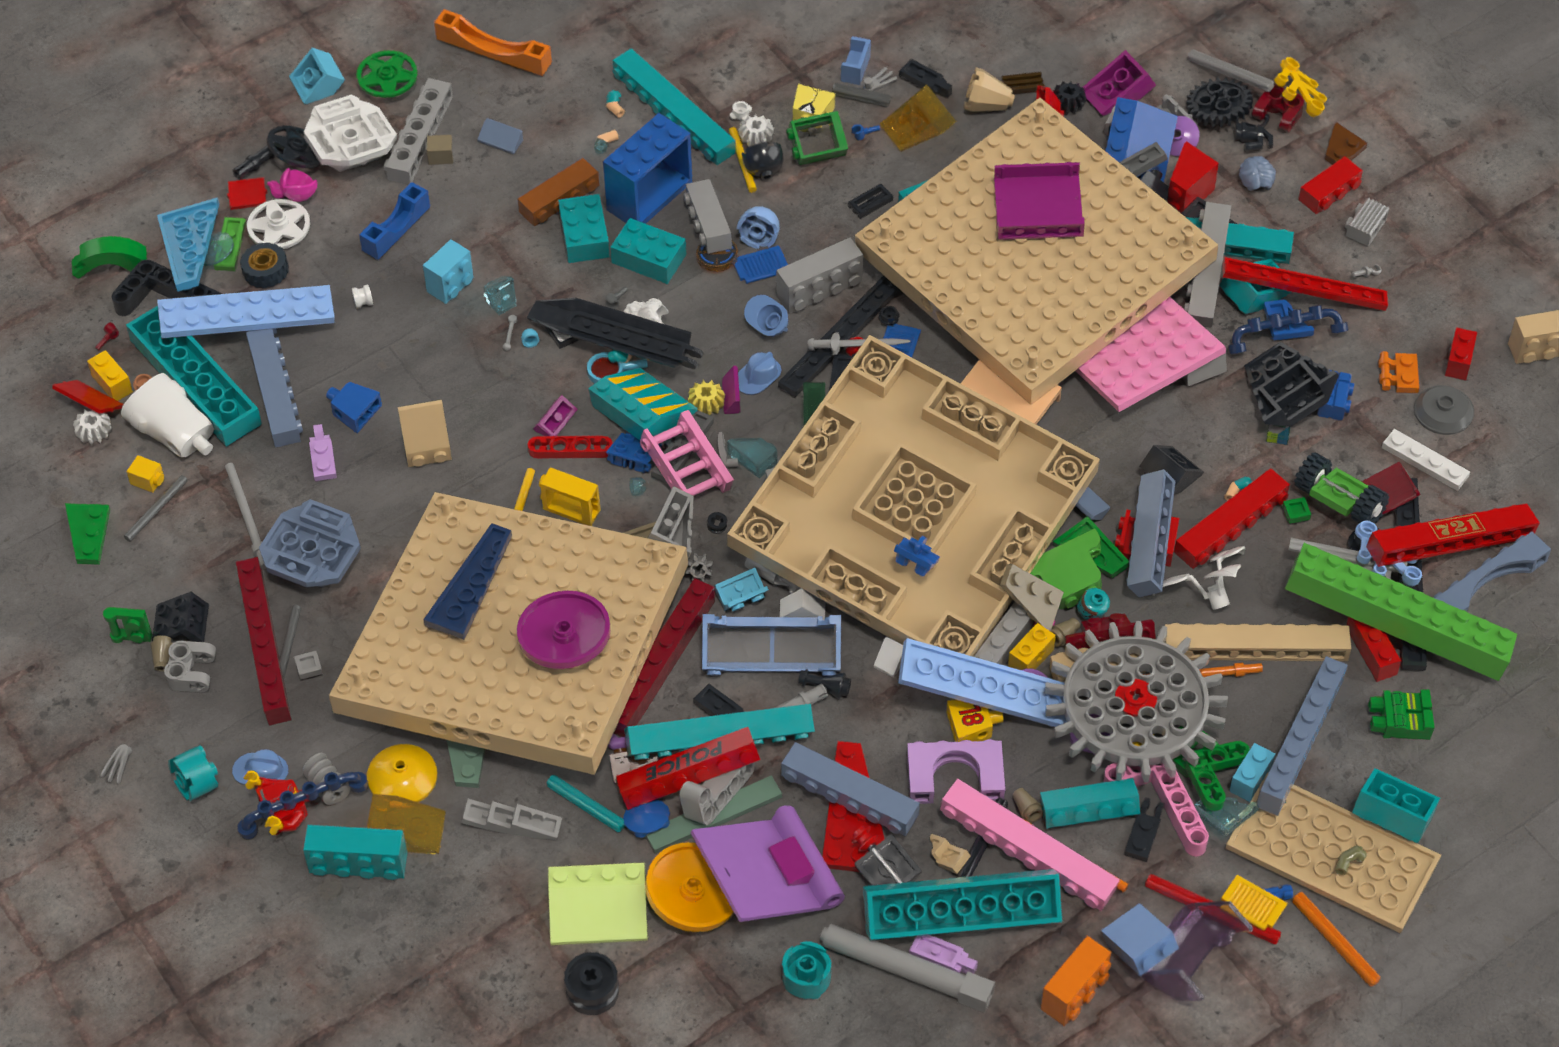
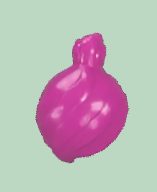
M287 168L280 178V184L277 181H269L267 185L270 187L272 196L276 199L287 197L289 200L302 202L309 199L315 193L317 180L313 181L309 175L302 171Z

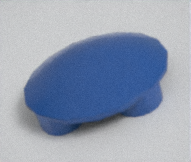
M653 800L632 809H627L623 817L624 824L630 831L634 832L636 837L643 838L648 833L668 827L670 824V812L664 802Z

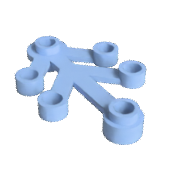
M1362 521L1355 529L1356 536L1361 539V548L1356 558L1362 564H1368L1372 557L1366 545L1372 532L1377 530V526L1371 521ZM1417 560L1408 561L1410 564L1417 562ZM1403 562L1392 564L1402 574V580L1406 586L1413 587L1420 582L1422 572L1419 568L1406 566ZM1375 563L1372 572L1385 577L1387 568L1385 566L1378 567Z

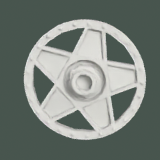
M287 199L270 200L259 205L252 211L247 221L248 234L256 244L266 242L277 244L282 237L293 239L277 244L283 249L292 247L303 240L310 228V219L306 209L299 203ZM279 205H287L294 208L283 211ZM266 209V217L255 219L261 211ZM304 217L305 225L304 229L301 230L296 223ZM253 231L264 232V241L256 237Z

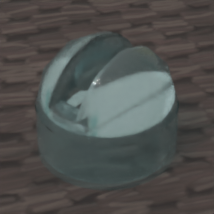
M640 477L630 478L629 485L632 495H640L645 492L647 487H642V484L646 483L644 479Z

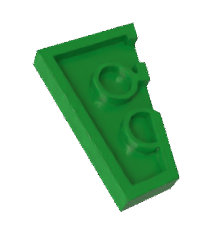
M65 503L77 564L100 565L110 515L109 505Z

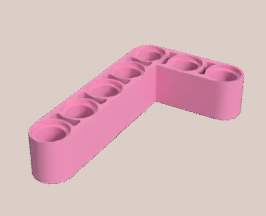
M1118 763L1107 766L1103 783L1117 781L1111 778H1116ZM1162 763L1159 766L1150 765L1151 774L1149 782H1144L1141 776V766L1126 765L1122 780L1133 778L1136 787L1152 782L1161 802L1165 803L1164 808L1187 853L1195 857L1203 855L1206 851L1209 835L1177 771L1175 777L1170 778ZM1192 840H1198L1201 843H1195Z

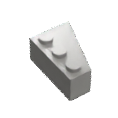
M673 486L648 539L687 547V556L689 558L692 548L690 547L692 537L691 521L693 519L694 496Z

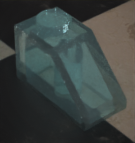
M501 276L483 286L485 301L499 316L517 306L514 279L511 276Z
M736 438L727 441L728 455L732 458H738L739 463L758 478L765 474V470L771 469L778 463L776 447L772 443H767L762 438Z

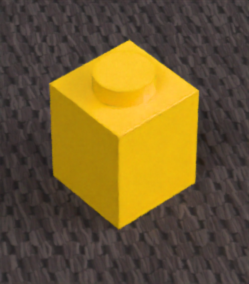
M137 455L126 471L131 485L152 493L164 480L161 464Z

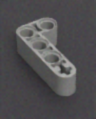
M755 762L706 780L702 785L690 781L685 782L680 790V801L684 816L704 825L712 823L751 777Z

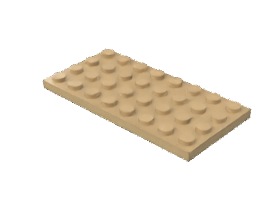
M1267 772L1228 840L1226 849L1401 933L1433 874L1441 854L1407 840L1399 834L1385 830L1373 822L1363 820L1352 812L1296 785L1292 786L1278 816L1257 808L1260 790L1269 774ZM1353 846H1361L1367 853L1366 859L1361 862L1352 861L1346 875L1338 874L1335 869L1341 853Z

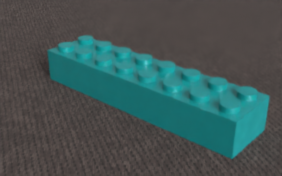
M158 306L126 324L130 341L160 374L165 373L171 380H175L185 389L187 398L210 420L214 428L213 433L225 446H228L262 424L257 406L192 336L161 338Z
M1054 869L863 886L866 935L870 940L1062 922L1059 873Z

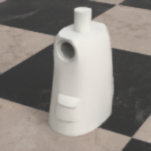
M165 373L158 374L148 380L128 398L122 407V418L130 422L141 433L148 434L164 444L179 457H187L196 450L203 455H208L213 449V445L207 441L213 433V424L187 398L185 389L175 380H171Z

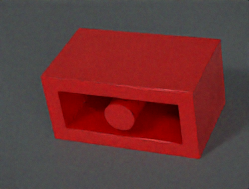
M1456 327L1445 376L1466 381L1476 342V331Z

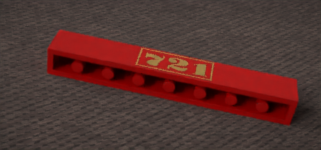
M1527 503L1461 516L1456 515L1450 518L1435 519L1423 523L1418 522L1412 525L1397 526L1385 530H1376L1372 532L1366 548L1377 566L1380 567L1516 541L1520 536H1526L1530 532L1535 534L1540 522Z

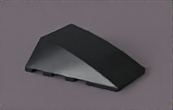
M1282 342L1277 343L1244 365L1263 421L1267 425L1292 427L1328 403L1339 377L1337 372L1328 370L1321 363L1313 362L1306 355H1300L1297 350Z

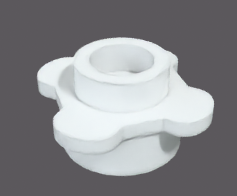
M743 101L736 102L732 105L733 111L730 113V118L746 120L749 112L752 111V107Z

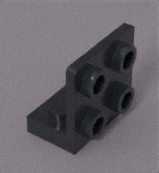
M192 591L157 604L152 642L156 636L173 638L181 634L193 642H204L209 604Z

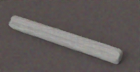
M1194 49L1188 53L1189 61L1267 92L1271 91L1274 87L1273 80Z

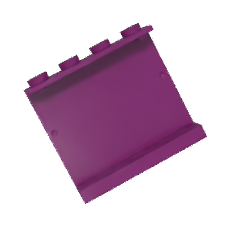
M1080 162L995 165L994 185L998 240L1084 237L1085 221L1084 217H1082L1079 180Z

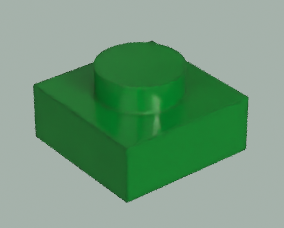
M1305 497L1283 501L1282 507L1289 524L1311 519V512Z

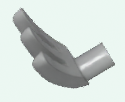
M884 67L873 78L867 77L864 79V88L876 91L890 85L897 80V77L895 76L887 80L893 72L890 71L883 76L887 71V67Z
M719 432L718 449L723 464L727 469L729 467H739L738 458L728 459L724 434Z
M125 744L120 745L106 763L100 777L103 778L114 762L108 782L112 781L119 766L116 783L120 784L128 755L131 754L132 749Z

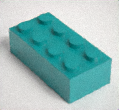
M307 825L303 851L309 873L318 876L333 874L340 877H348L349 875L361 876L367 879L373 877H384L388 880L404 879L408 852L403 830Z

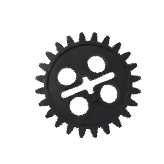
M1217 77L1216 81L1208 79L1209 83L1201 81V86L1195 85V90H1190V95H1187L1186 106L1188 114L1192 115V119H1197V123L1203 121L1204 126L1211 123L1212 127L1216 124L1223 127V123H1226L1228 126H1231L1232 121L1238 123V118L1245 119V114H1250L1253 104V95H1251V90H1248V85H1242V81L1236 83L1235 78L1228 81V78L1225 77L1224 80L1220 81V78Z

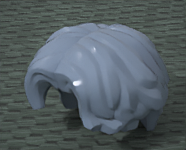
M1249 157L1240 165L1239 177L1244 187L1248 188V191L1258 189L1259 187H1265V189L1269 190L1274 184L1276 170L1264 157Z

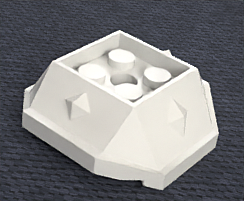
M348 95L314 106L304 131V138L322 165H329L341 172L381 159L396 142L397 134L379 107L360 101L356 96Z

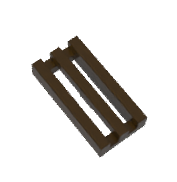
M1041 72L1001 76V82L1012 89L1013 95L1036 92L1037 85L1045 86Z

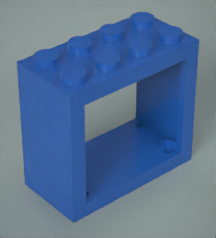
M658 113L603 161L607 211L627 223L629 218L646 224L685 190L686 184L693 182L690 132Z

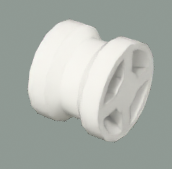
M368 284L360 289L356 287L351 288L356 309L366 304L368 306L373 305Z

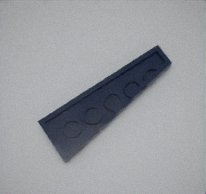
M491 523L423 619L425 626L463 640L466 638L512 538V531L510 529Z

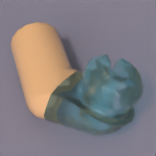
M616 130L597 136L594 144L597 152H605L609 142L619 139Z

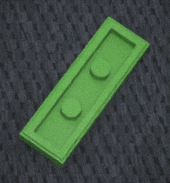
M224 218L214 262L215 270L236 271L246 226L245 218Z

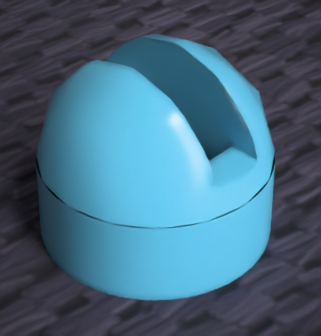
M528 328L523 331L521 339L525 347H534L539 343L538 333L534 329Z

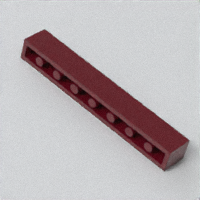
M258 557L237 561V572L265 716L269 726L291 721L286 687L260 561Z
M694 578L655 639L613 734L625 737L624 729L626 727L638 725L703 622V614H708L715 603L714 586Z

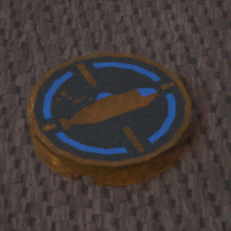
M733 240L732 249L708 254L705 246L700 244L696 251L699 265L704 266L708 271L714 272L729 269L730 265L737 262L739 256L737 245Z

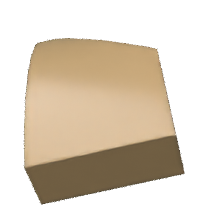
M932 834L930 836V840L933 843L931 851L936 859V863L939 867L958 874L970 858V854L965 849L950 845L946 838Z

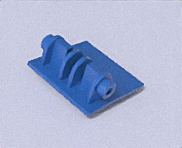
M621 433L606 451V454H608L607 460L611 461V464L626 468L629 463V469L632 470L634 468V470L642 473L650 472L651 470L649 462L652 458L648 452L642 449L640 440L630 433Z

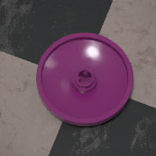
M557 591L541 596L526 607L517 624V637L522 652L534 663L553 669L573 668L589 662L605 648L611 632L609 615L603 604L593 596L578 591Z

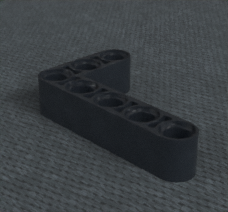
M142 260L114 290L111 298L116 314L128 316L138 307L151 290L169 299L219 295L222 293L201 283L189 290L177 291L171 269L152 260Z

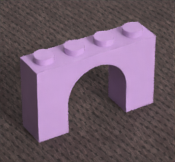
M988 739L974 742L963 740L960 742L938 741L936 743H924L918 741L908 743L907 762L909 797L920 804L933 803V775L940 766L950 762L964 763L976 772L979 779L980 793L993 801H996L999 797L1004 799L1005 781L1001 741Z

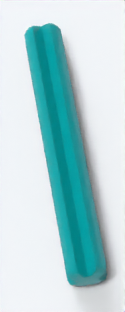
M551 775L547 780V787L613 830L621 832L625 827L623 818L561 778Z

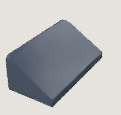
M486 118L477 140L480 143L514 154L523 142V134L517 128Z
M1087 487L1076 504L1092 520H1102L1110 509V506L1089 487Z

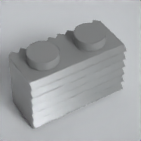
M1367 198L1363 204L1359 203L1354 212V218L1349 217L1346 222V237L1369 247L1386 222L1389 207L1377 201L1374 202L1370 198Z

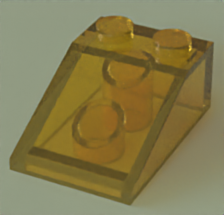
M373 794L367 828L403 830L407 852L439 854L446 811L399 796Z

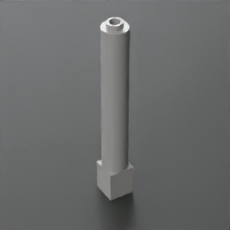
M834 924L824 927L821 933L820 940L823 941L822 946L958 998L959 1004L980 1012H986L994 994L995 982L970 972H967L966 975L881 942L870 940L865 936Z

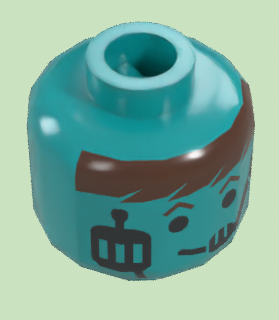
M1099 588L1086 590L1078 601L1077 608L1080 615L1086 620L1097 617L1102 618L1110 606L1109 596Z

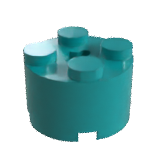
M201 745L168 760L170 773L175 772L176 780H174V783L186 800L192 801L219 786L215 778L218 775L217 768L213 762H208L206 753Z
M805 941L800 942V945L790 947L786 951L782 961V978L785 989L792 995L803 999H818L827 990L831 982V959L823 946L815 942Z

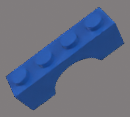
M411 182L398 195L397 204L389 218L381 224H376L372 221L359 234L362 251L379 260L430 208L428 190Z

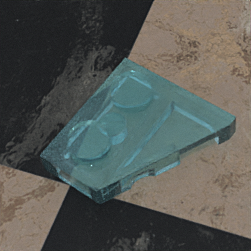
M1226 797L1224 806L1219 811L1208 810L1201 800L1194 805L1200 818L1225 837L1259 811L1256 802H1251L1248 805L1238 803L1236 798Z

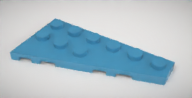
M218 198L157 215L177 291L189 290L199 285L219 208Z

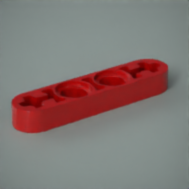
M536 436L531 438L527 445L529 455L537 459L608 457L606 451L613 442L608 436ZM563 444L565 448L558 451L554 449V446ZM578 444L587 445V448L584 450H577L575 447ZM601 445H606L605 449H601Z

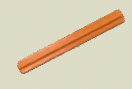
M1303 892L1296 894L1292 901L1369 986L1373 987L1380 981V975Z

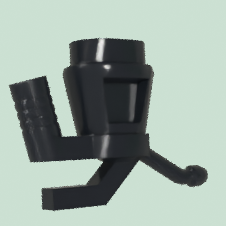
M1265 114V121L1261 125L1247 122L1235 124V139L1241 142L1256 140V142L1244 143L1245 151L1262 149L1263 137L1268 140V148L1273 149V135L1264 129V126L1269 122V114Z

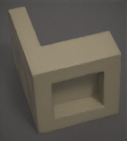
M452 135L427 136L429 165L453 164Z

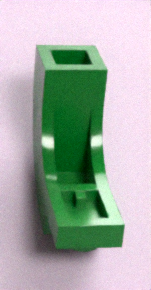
M118 236L99 237L86 241L79 245L80 254L72 259V276L79 279L93 268L105 264L118 265L131 272L140 261L147 260L146 246L135 240Z

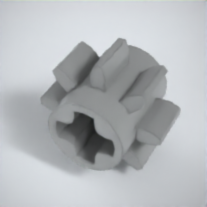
M694 553V559H688V565L691 567H688L685 572L692 574V580L694 578H701L704 581L706 574L712 575V570L708 567L712 566L713 561H707L706 554L698 556L697 553ZM699 564L703 565V568L695 569Z

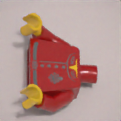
M252 770L248 771L243 777L244 780H248L245 784L247 789L250 790L254 786L257 787L255 790L259 802L268 800L270 803H274L280 800V795L284 791H291L293 794L302 791V789L298 791L294 780L291 779L280 780L259 777L257 772ZM305 799L296 803V806L291 810L282 809L274 812L273 816L268 817L264 826L271 827L269 833L275 836L282 832L296 831L308 815L305 803L309 802V800Z

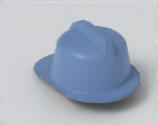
M757 295L747 302L744 311L746 321L766 336H775L788 331L787 310L774 299L766 295Z
M760 352L752 355L748 363L738 372L740 392L749 395L758 394L780 376L781 366L773 358L771 352Z
M268 749L245 754L235 761L232 767V774L240 784L247 783L248 780H244L243 777L251 770L257 772L259 777L285 780L288 775L286 761Z

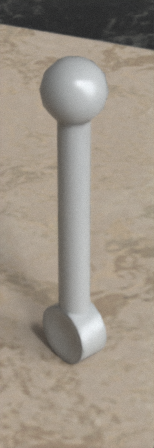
M515 315L508 317L510 324L506 343L503 344L505 351L511 349L510 340L513 325L517 322Z

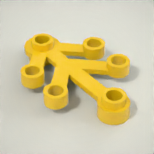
M1291 57L1283 59L1280 62L1282 72L1278 73L1274 81L1281 87H1284L1288 82V76H1291L1293 81L1289 87H1286L1282 95L1287 100L1292 101L1298 89L1307 103V114L1311 117L1319 116L1325 109L1324 103L1327 101V97L1324 94L1316 91L1319 84L1299 71L1300 65L1295 59Z

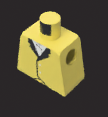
M798 85L793 105V120L833 112L835 108V93Z

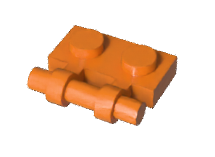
M1381 352L1378 366L1381 369L1379 382L1382 384V390L1388 391L1391 389V386H1396V393H1418L1417 354L1395 353L1394 360H1391L1388 352ZM1390 370H1395V375H1392Z

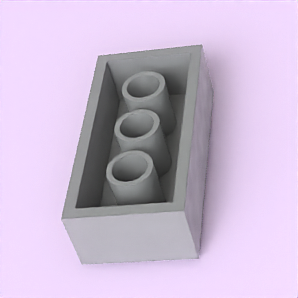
M848 238L776 270L777 298L787 312L791 314L813 303H818L833 294H838L846 288L856 286L863 281L862 252L853 240Z

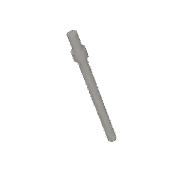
M228 463L225 465L253 544V553L258 557L262 569H266L259 550L262 541L234 464Z

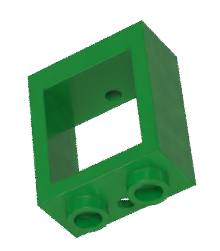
M838 111L792 120L786 129L787 138L789 141L792 140L793 158L794 160L797 159L799 166L846 156L849 149ZM829 124L835 149L804 155L797 131Z

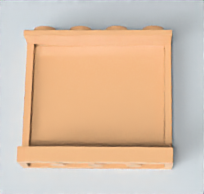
M981 360L975 364L961 383L965 387L1036 425L1052 403L1060 401L1062 389L1061 386L1056 385L1030 405Z

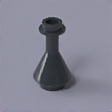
M808 669L805 671L801 670L798 684H802V687H805L806 683L818 686L823 684L825 689L838 700L842 696H848L851 679L846 678V673L820 677L808 674Z

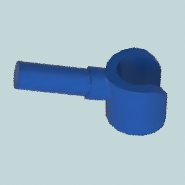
M860 124L852 126V133L857 140H862L865 134L880 130L879 125L864 129Z

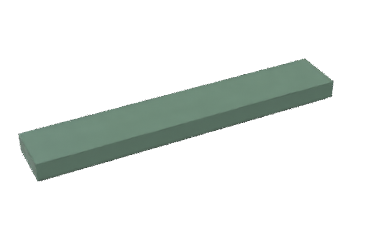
M771 775L740 789L709 825L690 820L683 814L669 820L670 824L668 827L648 833L645 837L656 854L669 846L692 838L690 833L692 829L722 825L782 798V792Z

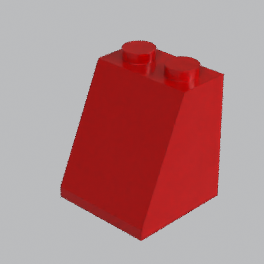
M1186 141L1170 179L1167 203L1182 213L1198 196L1204 200L1215 190L1219 163Z

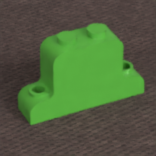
M1096 529L1090 530L1045 552L1030 573L1064 592L1058 609L1075 606L1083 593L1090 588H1102L1101 572L1093 558L1101 553V541Z

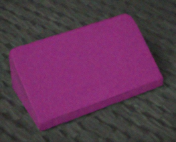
M735 365L722 378V390L725 394L724 414L741 412L738 367Z
M561 395L553 402L533 427V430L543 436H557L578 409Z
M795 836L789 837L768 848L789 886L809 883L814 875V869Z

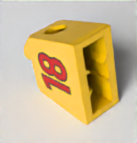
M960 700L947 701L946 713L955 742L963 740L974 742L990 739L993 731L992 724L1004 722L1002 712L996 710L988 711V708Z

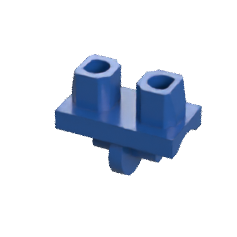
M921 536L919 540L913 537L910 540L903 538L894 549V552L897 553L895 561L902 566H907L910 560L915 562L916 567L914 571L921 576H925L938 563L940 556L931 552L932 548L926 545L927 538L925 536Z

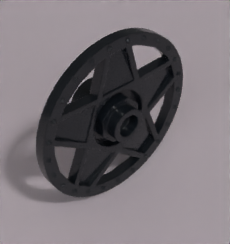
M284 125L275 127L268 133L267 146L281 161L300 168H315L322 165L305 138H302L300 135H304L305 129ZM285 131V136L275 135L278 132ZM275 146H277V147L283 149V154H281V153L275 148Z

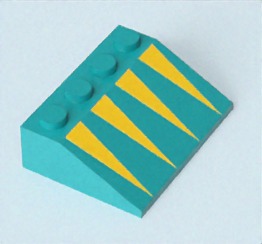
M641 368L604 376L588 388L592 406L638 440L641 439L645 429H648L652 436H656L677 426L682 412L689 410L691 415L698 411L697 407Z

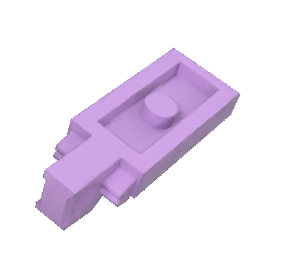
M322 424L313 425L315 437L310 438L309 445L315 481L337 478L330 436L324 435Z
M929 934L917 935L909 950V954L959 973L967 974V972L974 974L977 969V961L968 958V954L963 951V948Z

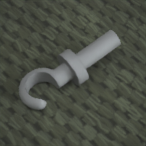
M1377 264L1374 267L1378 271L1365 266L1362 267V270L1352 272V276L1363 275L1368 277L1370 273L1379 275L1382 269Z

